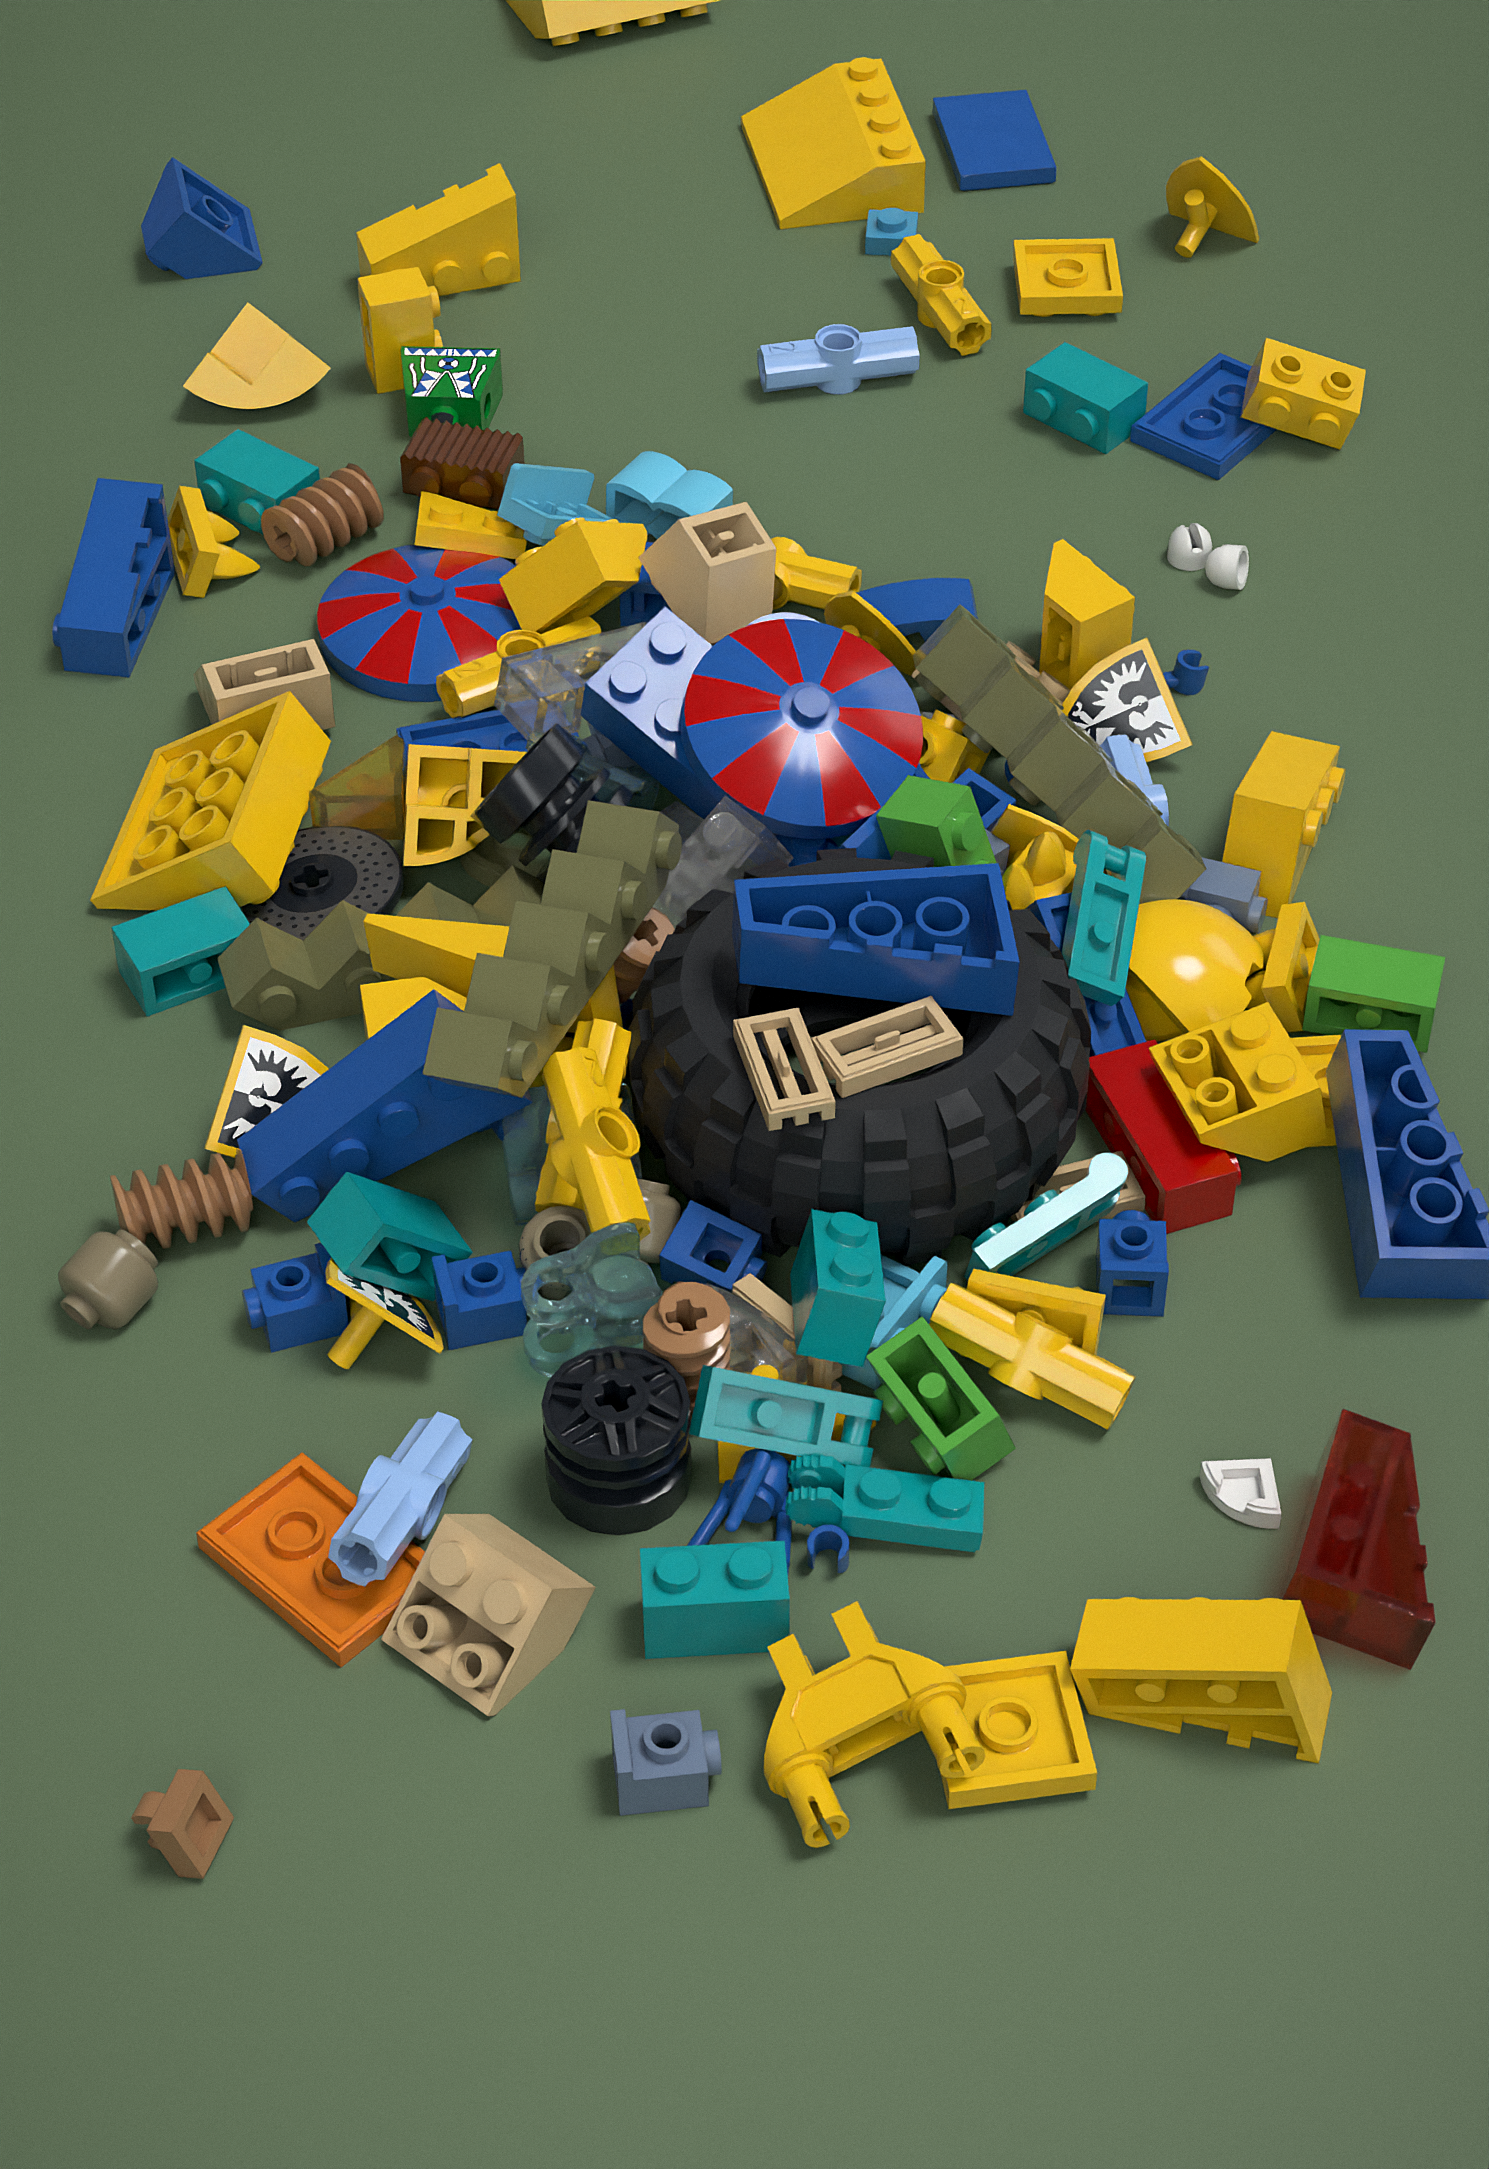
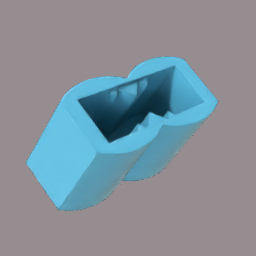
M653 451L640 453L606 484V515L617 519L620 523L644 524L647 533L652 534L656 539L661 537L679 519L733 505V489L722 479L700 470L687 471L680 463L669 456Z

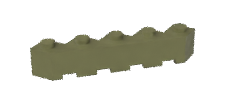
M959 604L913 655L915 668L920 672L915 677L916 681L936 700L941 702L947 695L959 706L962 720L966 723L961 729L962 732L983 752L988 753L994 747L1007 759L1010 773L1014 776L1009 781L1010 785L1033 806H1036L1042 800L1055 812L1059 826L1065 828L1078 839L1089 829L1106 836L1109 845L1119 849L1128 845L1145 852L1146 864L1139 904L1156 900L1178 899L1206 870L1200 853L1184 836L1176 834L1164 823L1160 817L1163 813L1134 782L1129 779L1127 780L1112 766L1111 762L1113 759L1086 730L1080 726L1078 727L1062 712L1064 707L1045 686L1016 663L1014 659L1017 656L1005 643ZM1106 870L1107 875L1111 876V872Z
M588 800L577 853L552 849L541 904L515 900L503 957L477 953L464 1012L437 1007L423 1075L450 1085L522 1098L665 889L669 871L676 868L681 855L682 841L678 833L679 825L658 811Z
M512 865L474 905H471L427 883L396 916L510 926L515 900L541 904L545 884L537 877ZM344 900L304 940L255 918L217 958L232 1009L280 1031L361 1014L363 1010L360 985L398 979L373 971L363 923L368 912Z

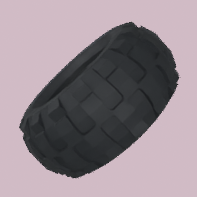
M856 848L817 850L816 862L789 867L778 858L744 871L743 879L934 867V858L897 850L891 860L857 858ZM717 889L710 890L687 909V917L676 925L673 934H667L660 952H655L632 1000L633 1021L628 1031H631L628 1072L631 1081L632 1111L644 1142L655 1159H663L666 1173L674 1186L687 1197L688 1202L692 1200L762 1234V1251L779 1258L791 1246L799 1248L811 1209L833 1214L849 1212L860 1216L864 1220L877 1222L880 1254H896L898 1260L904 1266L929 1261L933 1256L941 1258L942 1249L948 1248L952 1238L959 1234L975 1241L977 1237L993 1225L998 1223L1006 1225L1008 1218L1019 1212L1026 1200H1032L1041 1186L1045 1187L1075 1142L1077 1121L1086 1109L1090 1067V1022L1084 997L1076 980L1068 979L1069 969L1060 949L1050 939V933L1029 909L1012 910L1010 902L1007 901L1020 961L1013 1016L940 1007L963 1037V1054L961 1056L942 1062L927 1072L910 1079L878 1085L841 1098L836 1091V1084L828 1082L835 1099V1118L822 1121L819 1112L809 1114V1123L795 1126L793 1118L790 1117L782 1119V1129L769 1131L733 1037V1020L799 1008L807 1031L810 1034L828 1028L847 1026L909 1003L739 983L732 938L733 893ZM931 1023L926 1024V1025L921 1026V1027H918V1028H915V1029H912V1030H910V1031L904 1032V1033H902V1034H905V1033L914 1031V1030H916V1029H919V1028L928 1026V1025H930ZM786 1027L776 1029L782 1046L791 1042ZM760 1032L753 1033L778 1100L785 1099ZM792 1069L801 1095L811 1094L805 1076Z

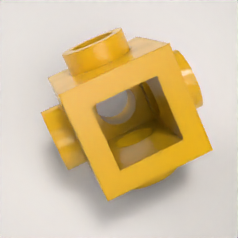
M937 709L931 719L921 715L923 746L919 763L927 776L932 780L953 783L968 768L979 774L989 752H983L963 735L961 729L966 723Z

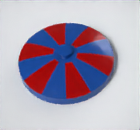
M417 545L392 548L369 556L355 563L336 577L321 598L317 611V627L320 648L324 658L339 676L366 692L402 701H442L437 693L436 676L496 652L497 641L502 635L510 631L522 630L499 581V578L516 566L499 556Z
M801 619L768 620L748 625L728 634L711 647L698 662L691 675L681 708L680 729L685 754L691 768L705 789L722 806L742 820L763 830L788 837L824 839L854 833L889 800L908 775L914 776L922 752L923 726L919 707L911 688L898 669L881 652L861 638L840 628L816 621Z

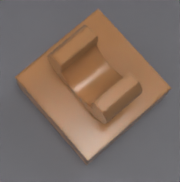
M178 1769L165 1794L156 1791H149L143 1794L131 1819L135 1824L149 1825L146 1830L150 1835L149 1845L162 1852L178 1877L204 1879L234 1816L204 1771Z

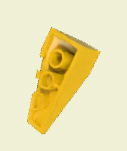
M367 913L363 921L373 971L398 980L424 976L466 998L477 953L503 957L510 927ZM614 964L565 1034L566 1037L575 1036L578 1021H591L594 1018L615 1022L623 1028Z

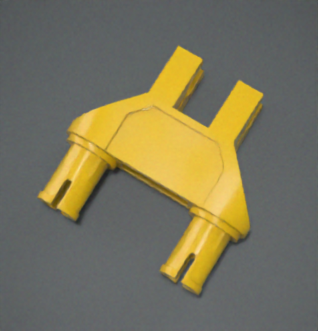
M858 1601L831 1614L849 1651L850 1657L815 1674L807 1656H804L794 1634L767 1646L786 1690L774 1717L766 1742L764 1775L772 1792L783 1798H788L802 1830V1837L805 1843L814 1848L830 1844L820 1819L824 1818L827 1825L829 1824L836 1840L842 1838L850 1828L849 1819L843 1812L829 1782L830 1777L920 1731L923 1732L937 1761L938 1769L945 1778L954 1779L965 1775L955 1755L956 1749H960L971 1771L977 1769L985 1759V1751L977 1741L962 1711L967 1694L959 1677L948 1668L929 1658L879 1643Z

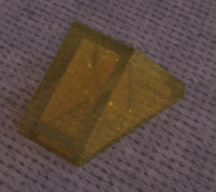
M397 735L393 736L309 791L312 826L320 828L339 825L351 826L373 832L385 840H404L407 770L404 740Z

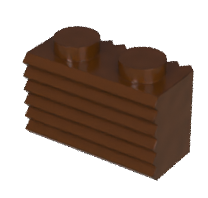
M425 417L421 420L400 456L403 493L416 495L421 498V491L430 492L476 507L499 510L511 466L515 463L525 464L523 437L518 432L515 435H512L509 431L502 434L498 429L494 432L488 427L481 430L478 426H475L472 429L468 424L461 427L457 422L451 425L447 420L441 423L437 418L431 422Z

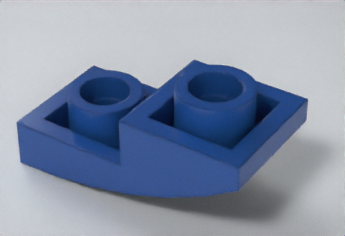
M917 579L891 583L857 592L859 596L887 618L903 636L920 632L925 642L959 604L978 619L973 587L969 579Z

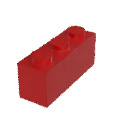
M1154 1039L1089 1057L1090 1067L1085 1110L1110 1152H1123L1145 1195L1144 1208L1152 1221H1166V1234L1231 1216L1233 1213L1235 1190L1241 1184V1169L1234 1152L1199 1142L1150 1057L1149 1047L1158 1044Z

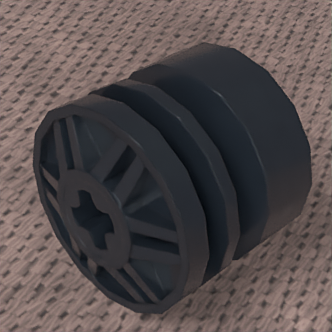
M555 723L493 788L474 810L471 817L500 844L524 828L531 835V838L521 851L518 861L525 867L544 849L552 853V849L577 853L588 800L601 802L595 794L607 781L611 773L605 767H602L582 782L574 777L572 774L582 761L586 749L558 723ZM620 784L602 803L626 806L634 794L623 784ZM550 858L536 875L543 884L546 881Z
M617 1345L587 1350L564 1362L547 1381L541 1403L544 1422L543 1435L546 1443L544 1450L546 1480L551 1501L567 1520L590 1532L620 1536L648 1531L671 1518L686 1500L692 1478V1457L689 1441L691 1425L689 1419L690 1398L684 1378L669 1361L640 1348Z

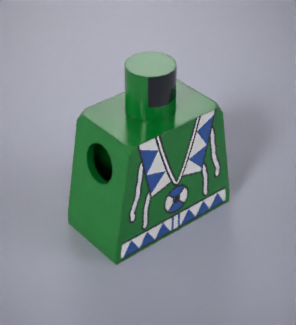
M401 346L403 386L409 437L412 438L421 420L425 417L431 422L437 418L441 423L447 420L451 425L457 422L461 427L468 424L472 429L475 426H478L481 430L489 428L503 396L501 348Z

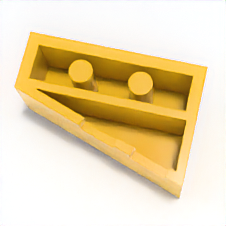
M498 163L486 169L487 176L460 189L455 184L443 190L444 197L417 210L412 205L356 232L360 276L364 277L419 267L427 286L434 285L438 296L520 282L516 194L501 164Z
M1271 731L1234 793L1222 862L1261 871L1258 896L1268 900L1265 916L1278 918L1281 905L1292 903L1311 849L1317 843L1321 825L1327 824L1333 803L1337 804L1340 799L1346 769L1336 767L1340 746Z
M1135 1597L1087 1599L1070 1670L1088 1714L1178 1734L1181 1733L1183 1722L1228 1732L1226 1744L1248 1749L1250 1748L1252 1737L1298 1747L1296 1759L1319 1764L1332 1690L1301 1600H1281L1278 1598L1211 1600L1203 1597L1190 1599H1139Z

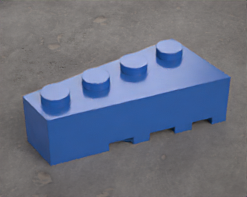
M433 989L238 1138L237 1141L244 1157L252 1195L295 1223L313 1214L326 1198L329 1191L346 1172L377 1182L532 1104L530 1092L527 1090L524 1096L519 1098L450 1085L423 1075L437 1007L464 1012Z
M1344 1029L1326 1069V1078L1360 1298L1489 1299V1223L1486 1219L1489 1208L1480 1189H1473L1460 1161L1463 1155L1461 1146L1455 1133H1448L1437 1110L1440 1100L1409 1032L1405 1030Z

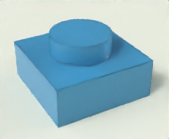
M899 208L869 210L865 237V254L891 256V251L901 244L904 237L917 235L918 212L903 211Z

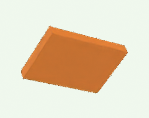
M301 1452L196 1532L198 1547L339 1667H343L384 1634L425 1551L411 1540L384 1580L376 1579L370 1581L365 1587L342 1578L338 1566L328 1558L330 1544L334 1534L356 1506L358 1497Z

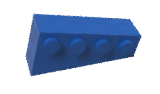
M999 863L734 880L732 938L739 983L901 1003H912L932 996L939 1007L1013 1016L1020 961Z

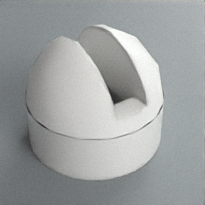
M1192 523L1189 527L1184 525L1177 527L1172 532L1168 542L1167 559L1169 563L1185 571H1196L1205 568L1207 557L1212 552L1210 533L1198 523Z
M1227 544L1214 549L1208 555L1205 562L1206 576L1214 585L1224 589L1242 590L1244 588L1249 569L1247 547L1244 545Z

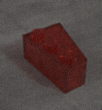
M1342 1409L1318 1463L1279 1599L1301 1600L1312 1634L1411 1670L1436 1624L1434 1604L1428 1603L1424 1571L1428 1565L1426 1545H1420L1416 1515L1420 1509L1411 1434L1409 1432Z

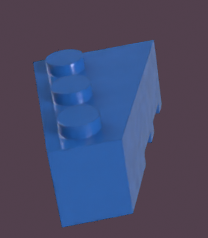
M104 478L97 479L61 613H57L53 623V643L61 649L64 671L130 678L175 575L163 484Z

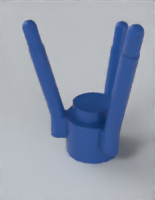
M760 1448L746 1451L740 1458L733 1479L724 1482L717 1501L687 1546L707 1545L729 1510L730 1513L725 1521V1529L729 1532H735L742 1520L752 1523H763L769 1520L771 1516L777 1518L775 1541H785L787 1574L789 1575L792 1520H789L790 1516L786 1515L785 1506L786 1497L789 1494L788 1489L791 1484L788 1483V1469L791 1464L775 1451Z

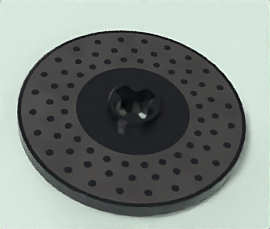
M324 825L299 829L294 839V848L288 855L281 873L280 885L277 891L260 904L253 905L249 903L241 906L240 909L250 924L255 918H258L304 940L342 900L370 914L389 915L397 905L403 892L405 878L402 863L397 851L388 841L365 829L341 825Z

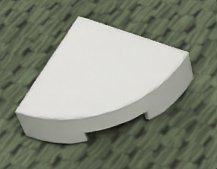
M1271 1458L1201 1462V1484L1208 1498L1226 1515L1244 1524L1259 1528L1279 1529L1281 1509Z

